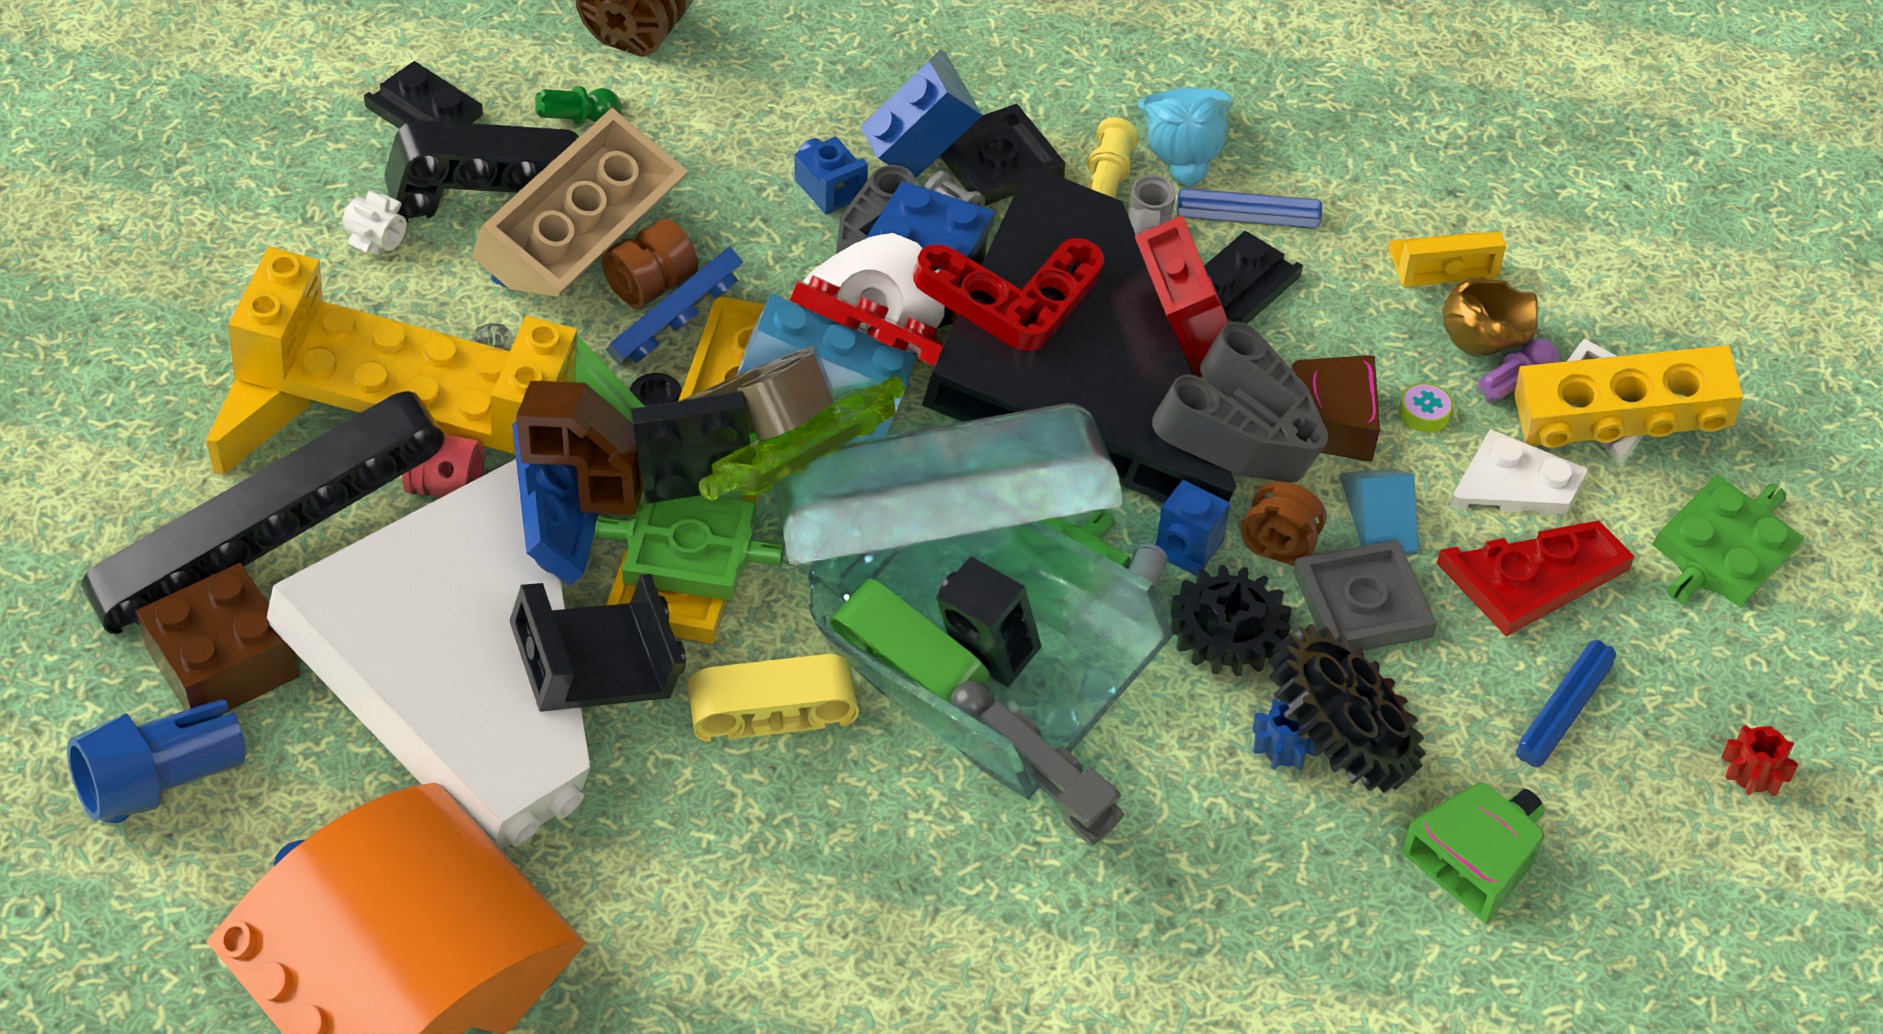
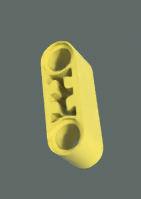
M821 654L708 667L695 672L687 682L694 734L703 742H711V737L727 735L728 739L823 729L826 728V723L840 722L841 726H848L856 720L859 714L850 662L838 654Z

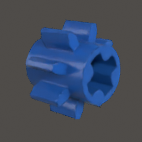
M1273 699L1268 715L1264 713L1255 714L1253 732L1256 735L1253 752L1254 754L1266 753L1267 757L1272 761L1271 768L1273 769L1280 765H1294L1298 770H1302L1306 753L1315 756L1313 754L1314 743L1310 738H1299L1297 733L1301 726L1297 721L1287 719L1284 716V713L1290 709L1288 704Z

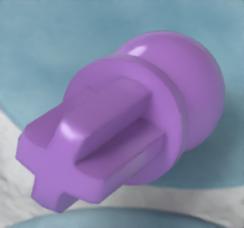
M1533 339L1530 343L1525 344L1520 352L1512 351L1507 354L1503 359V365L1480 378L1478 383L1479 389L1484 392L1486 400L1496 402L1516 389L1520 366L1560 362L1559 351L1549 340Z

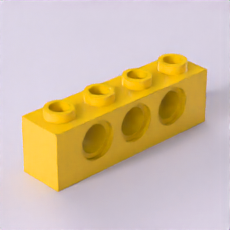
M1729 345L1520 366L1514 394L1524 442L1531 446H1544L1548 448H1557L1568 443L1592 440L1606 443L1622 437L1638 435L1663 437L1673 432L1718 431L1735 425L1743 399ZM1622 399H1628V400H1632V401H1634V402H1627V401H1624V400H1622ZM1570 404L1579 405L1581 408L1573 407Z

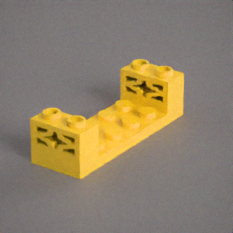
M268 246L228 324L234 379L359 413L398 392L411 391L421 398L444 434L481 440L485 447L514 455L516 454L512 424L517 420L516 415L530 381L575 382L576 328L525 315L510 351L324 302L322 298L320 260Z

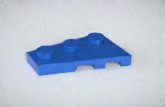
M729 246L614 339L606 348L608 354L619 365L629 357L635 364L640 362L660 345L654 337L668 326H671L675 332L678 331L699 313L695 307L697 303L709 294L716 300L739 281L734 272L743 263L741 258Z
M516 420L512 427L526 554L532 557L544 571L553 573L567 585L571 586L585 573L595 534L596 521H598L600 513L581 512L576 466L521 463Z

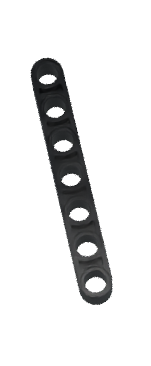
M403 391L391 395L96 564L83 577L81 583L82 590L104 630L108 633L120 634L123 632L121 628L134 622L139 626L136 610L240 562L243 567L429 460L442 448L445 440L444 432L416 393Z

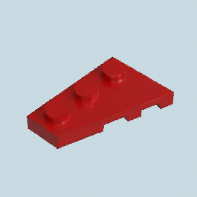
M812 275L809 284L801 280L797 281L789 301L844 326L868 332L867 335L886 345L919 354L918 359L935 366L943 348V342L934 338L937 328L912 317H908L905 325L886 317L889 311L888 307L863 296H860L857 304L838 297L841 287Z

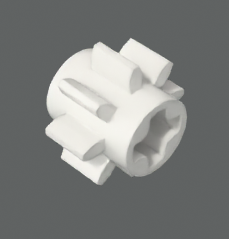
M371 190L368 191L366 198L357 197L353 199L343 215V227L346 231L352 233L347 244L366 254L372 252L379 255L383 249L387 251L395 249L402 241L407 226L406 219L397 214L402 205L401 202Z

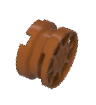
M1270 482L1261 486L1255 493L1252 508L1247 512L1242 523L1241 535L1243 541L1253 553L1294 566L1296 558L1312 556L1318 542V535L1322 532L1326 523L1327 513L1318 497L1304 487L1289 482ZM1273 492V497L1265 496L1266 493ZM1317 517L1319 519V524L1315 521V518Z

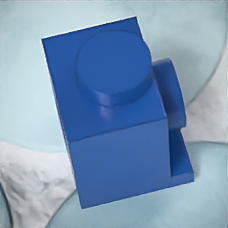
M836 136L823 142L818 138H812L800 147L798 153L794 154V180L827 215L850 205L868 181V163L863 158L857 160ZM841 182L844 183L845 186L834 190V185Z
M1182 480L1161 507L1157 540L1154 545L1159 546L1165 551L1168 557L1167 562L1197 576L1198 571L1206 566L1224 542L1230 503Z

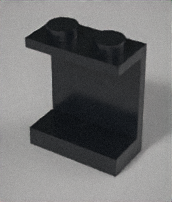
M651 574L640 575L629 604L552 610L543 583L523 584L520 586L509 622L539 712L671 698L679 675L685 671L686 654L682 642L675 640L669 624L668 603L665 597L659 596Z

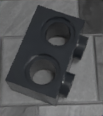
M972 556L965 561L958 571L950 573L944 579L936 600L947 634L978 658L986 667L993 680L1009 688L1042 647L1025 586Z

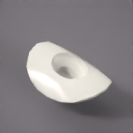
M894 233L872 236L851 245L811 271L804 279V282L809 284L812 275L836 284L841 287L838 297L855 304L858 303L860 296L880 303L889 308L886 315L887 318L903 325L906 324L908 317H912L937 328L944 317L945 306L924 294L916 287L913 281V270L916 260L923 248L917 242ZM859 328L857 329L858 331H861V332H863V333H865V334L868 333V332L863 331V330H861V329H859Z

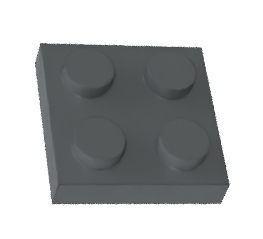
M1399 540L1296 558L1293 573L1318 631L1327 627L1334 639L1341 634L1344 635L1352 650L1358 646L1363 650L1434 636L1437 625L1436 620Z

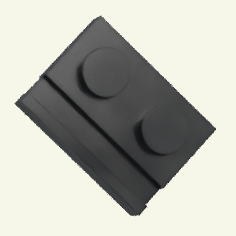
M413 61L379 84L380 90L374 95L370 92L364 95L365 107L398 129L404 124L416 120L474 123L483 116V108L480 102L416 61Z
M1245 230L1204 267L1211 278L1226 317L1233 322L1248 324L1301 277L1303 265L1299 262H1296L1294 265L1284 260V253Z

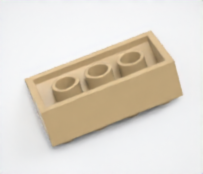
M611 108L481 226L472 258L510 290L559 297L687 176L688 170L615 109Z

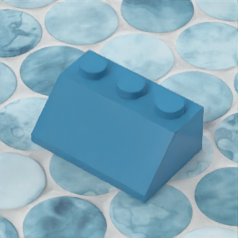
M771 293L752 330L736 375L795 351L816 346L834 390L835 400L832 405L805 423L822 416L824 418L833 416L841 436L819 446L859 463L873 466L905 393L916 355L886 345L861 331L844 326Z

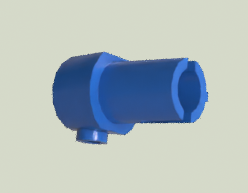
M222 699L137 726L128 713H125L70 738L67 743L69 769L78 797L90 818L107 823L125 821L130 814L156 809L160 805L161 791L241 766L245 762V742L235 713L222 716V713L228 712V703Z

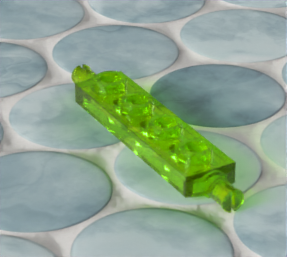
M893 376L880 384L870 385L866 389H850L835 397L832 405L801 426L770 439L756 440L712 464L713 474L700 480V493L706 500L714 501L730 490L739 489V492L743 495H759L770 491L773 488V483L787 475L806 471L808 464L821 456L838 453L843 449L842 445L855 437L872 434L876 431L877 425L895 416L894 400L904 395V383L900 378L894 377L893 379Z

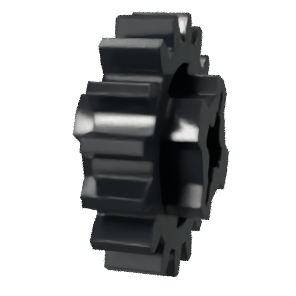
M1219 565L1218 575L1211 577L1203 569L1199 570L1196 584L1184 580L1181 583L1180 595H1174L1172 600L1169 631L1170 634L1178 635L1176 648L1179 652L1192 649L1191 663L1195 666L1203 663L1205 660L1212 662L1213 674L1218 675L1223 665L1231 666L1235 676L1242 675L1243 665L1250 664L1257 672L1262 671L1265 658L1270 659L1275 654L1272 649L1290 633L1291 607L1282 605L1284 592L1281 589L1268 592L1266 589L1269 578L1263 575L1255 581L1248 579V568L1245 567L1239 570L1237 576L1229 575L1225 565ZM1235 614V616H1232L1231 623L1226 624V621L1229 622L1230 615Z

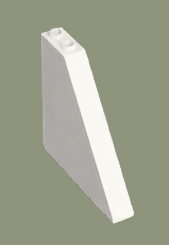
M516 459L273 585L267 613L268 623L273 630L422 785L429 783L442 785L501 850L510 844L514 847L521 846L537 832L540 825L555 816L558 819L567 817L582 802L584 798L582 790L590 770V761L581 708L539 712L509 622L520 586L523 584L543 583L552 610L565 609L560 579L553 573L544 571L532 557L526 554Z

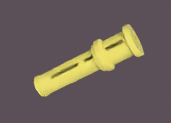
M1113 117L1101 121L1097 127L1096 138L1098 145L1089 155L1088 168L1091 173L1088 188L1116 198L1119 183L1130 174L1132 163L1129 156L1130 152L1138 145L1139 131L1132 122L1123 118Z

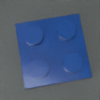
M902 181L865 239L872 236L894 233L917 242L922 248L933 244L946 245L973 260L994 226L995 211Z

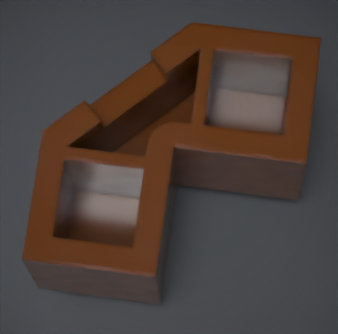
M530 381L516 415L521 463L576 466L580 510L583 513L636 515L644 486L633 423L586 383Z

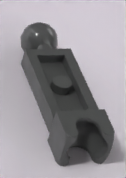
M966 681L955 688L951 695L950 709L956 720L966 726H981L985 729L987 741L1060 805L1063 822L1090 846L1095 845L1120 822L1124 813L1115 804L1121 797L1118 790L1091 767L1082 774L1083 768L1067 749L1058 746L1054 750L1040 738L1042 736L1040 729L1028 715L1020 710L1013 714L999 701L995 703L994 694L987 685L981 682Z

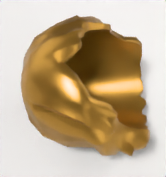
M1485 277L1469 278L1457 284L1444 301L1442 311L1443 323L1446 332L1449 334V339L1456 347L1467 354L1492 355L1499 351L1530 343L1535 337V331L1538 327L1537 315L1539 307L1537 295L1533 292H1521L1513 289L1506 281L1491 280Z

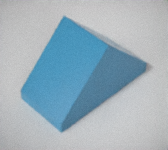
M1393 468L1341 473L1340 479L1361 546L1399 540L1405 555L1418 554L1414 474Z

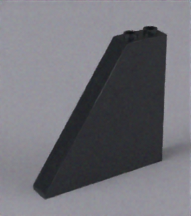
M1028 164L981 266L1022 290L1063 242L1068 239L1081 238L1093 242L1104 255V263L1098 279L1092 289L1050 339L1038 350L1021 351L1011 347L961 315H958L932 371L921 406L1164 503L1182 480L1229 502L1236 487L1230 471L1167 443L1156 434L1152 426V417L1175 379L1182 375L1192 374L1136 241V234L1123 201ZM1077 262L1073 266L1070 265L1067 272L1073 276L1075 270L1082 263ZM1045 287L1040 289L1041 293L1048 299L1054 301L1066 299L1064 294L1055 288ZM972 291L969 293L971 298L978 303L988 305L996 302L989 293L984 291ZM1032 312L1030 319L1023 326L1028 327L1032 323L1036 324L1038 315Z

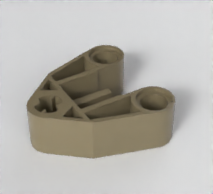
M810 346L738 374L683 399L689 400L742 391L749 433L755 431L757 439L762 441L801 426L832 405L835 400V393L816 346Z

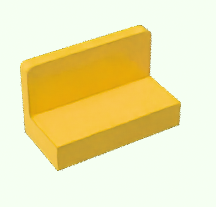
M1500 231L1392 240L1389 242L1388 249L1402 287L1461 282L1469 278H1498L1507 245Z

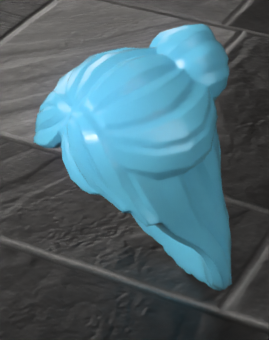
M1185 87L1151 94L1140 99L1138 102L1149 130L1147 137L1151 151L1169 166L1171 177L1181 185L1191 188L1204 179L1209 172L1210 161L1224 147L1225 136L1228 131L1227 114L1233 104V98L1225 91L1211 88Z

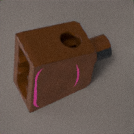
M1363 355L1305 359L1292 363L1291 369L1308 387L1328 432V441L1321 453L1373 462L1380 432L1375 356Z

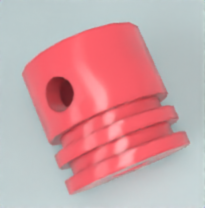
M444 434L443 446L436 455L402 475L404 491L409 494L418 493L426 497L431 495L433 498L440 499L482 477L485 461L483 442L477 439Z

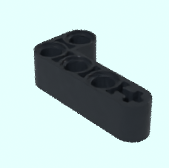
M430 120L411 121L398 129L393 141L385 170V183L389 197L401 202L402 205L397 214L403 216L406 222H409V218L425 215L427 219L433 217L438 209L443 189L518 193L576 141L579 135L574 131L566 129Z

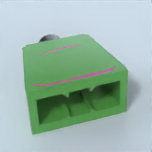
M1477 783L1415 818L1409 825L1402 854L1487 924L1536 861L1544 833L1542 828L1535 822L1544 815V805L1534 792L1525 788L1519 789L1506 800L1488 784Z

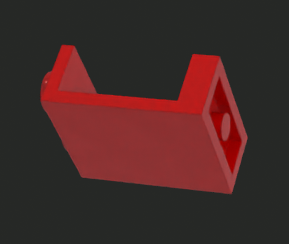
M1182 215L1135 235V238L1172 329L1194 375L1201 378L1203 375L1200 364L1222 328L1229 322Z

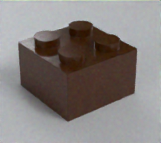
M241 562L136 610L146 650L184 710L222 699L228 703V711L300 677L294 650L269 625L267 619L269 604Z

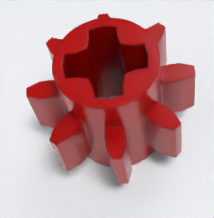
M1747 725L1742 726L1737 740L1728 739L1721 756L1722 759L1731 763L1725 778L1727 780H1735L1745 789L1746 794L1749 796L1753 792H1763L1766 790L1772 796H1776L1783 782H1791L1798 767L1796 761L1788 758L1794 746L1793 741H1787L1779 731L1771 726L1753 729Z

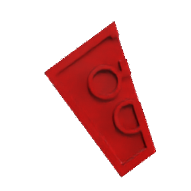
M1598 520L1538 531L1537 538L1507 543L1505 538L1486 541L1482 549L1461 552L1459 547L1441 549L1437 565L1507 637L1630 570L1635 556Z

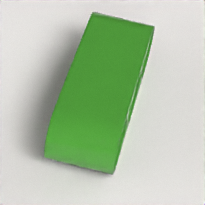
M871 578L866 579L829 619L832 629L848 646L927 708L947 721H954L955 719L951 713L950 700L957 686L966 681H978L986 685L991 679L986 667L971 652L884 585Z

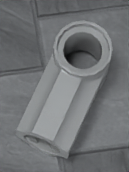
M1145 175L1139 177L1133 183L1127 214L1136 235L1172 220L1176 191L1171 181L1165 177Z

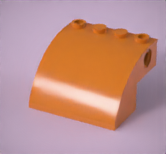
M437 783L416 785L383 795L349 811L321 828L289 852L267 872L206 941L283 1034H463L468 1027L506 1034L513 1029L587 943L447 790Z

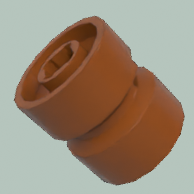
M662 218L640 230L635 239H625L610 248L602 255V268L614 293L633 309H640L660 297L665 288H675L695 275L698 271V259L696 251L685 232L674 221Z

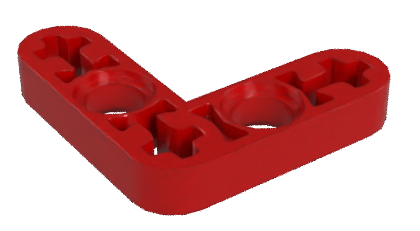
M1081 238L1068 239L1058 247L1021 290L955 249L946 245L933 244L926 246L920 251L913 270V281L916 287L924 294L1011 347L1021 351H1034L1041 348L1095 285L1104 263V255L1100 248L1091 241ZM1077 262L1082 263L1075 270L1073 276L1067 272L1070 265L1073 266ZM960 281H963V282H962V285H961V288H959V287H958L959 282H960ZM1045 287L1055 288L1062 292L1066 299L1061 301L1048 299L1041 293L1040 289ZM972 291H984L989 293L996 302L988 305L981 304L972 299L969 293ZM1032 312L1038 315L1036 324L1032 323L1028 327L1023 326L1030 319Z

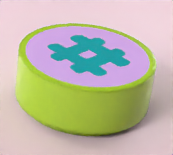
M1431 383L1413 384L1402 394L1399 415L1407 426L1416 431L1425 433L1437 432L1448 425L1453 410V400L1450 394L1438 385Z

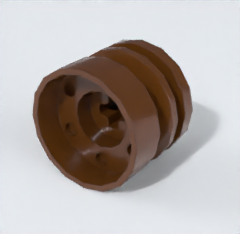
M576 0V8L582 23L601 43L622 51L629 49L628 53L644 57L656 52L694 0Z

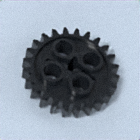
M1309 624L1305 629L1298 626L1272 649L1275 655L1268 660V663L1275 670L1269 675V679L1281 687L1274 693V696L1281 702L1288 704L1290 709L1284 713L1285 718L1298 722L1301 726L1297 733L1299 738H1310L1314 743L1313 754L1318 757L1324 753L1329 758L1332 771L1336 772L1342 767L1345 769L1350 783L1355 784L1361 779L1368 791H1372L1378 786L1383 793H1386L1391 788L1394 790L1398 789L1423 766L1420 759L1426 755V752L1418 744L1424 740V736L1412 727L1418 722L1417 717L1405 711L1403 707L1409 701L1406 697L1395 694L1392 690L1395 681L1392 678H1383L1379 674L1380 664L1377 661L1370 663L1364 657L1363 649L1360 646L1352 650L1344 635L1341 634L1334 639L1327 627L1318 631L1313 624Z

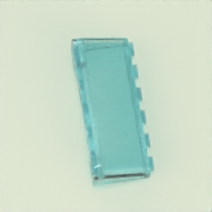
M1072 403L798 451L782 458L777 464L773 475L789 566L1123 505L1119 477L1097 425L1088 410Z

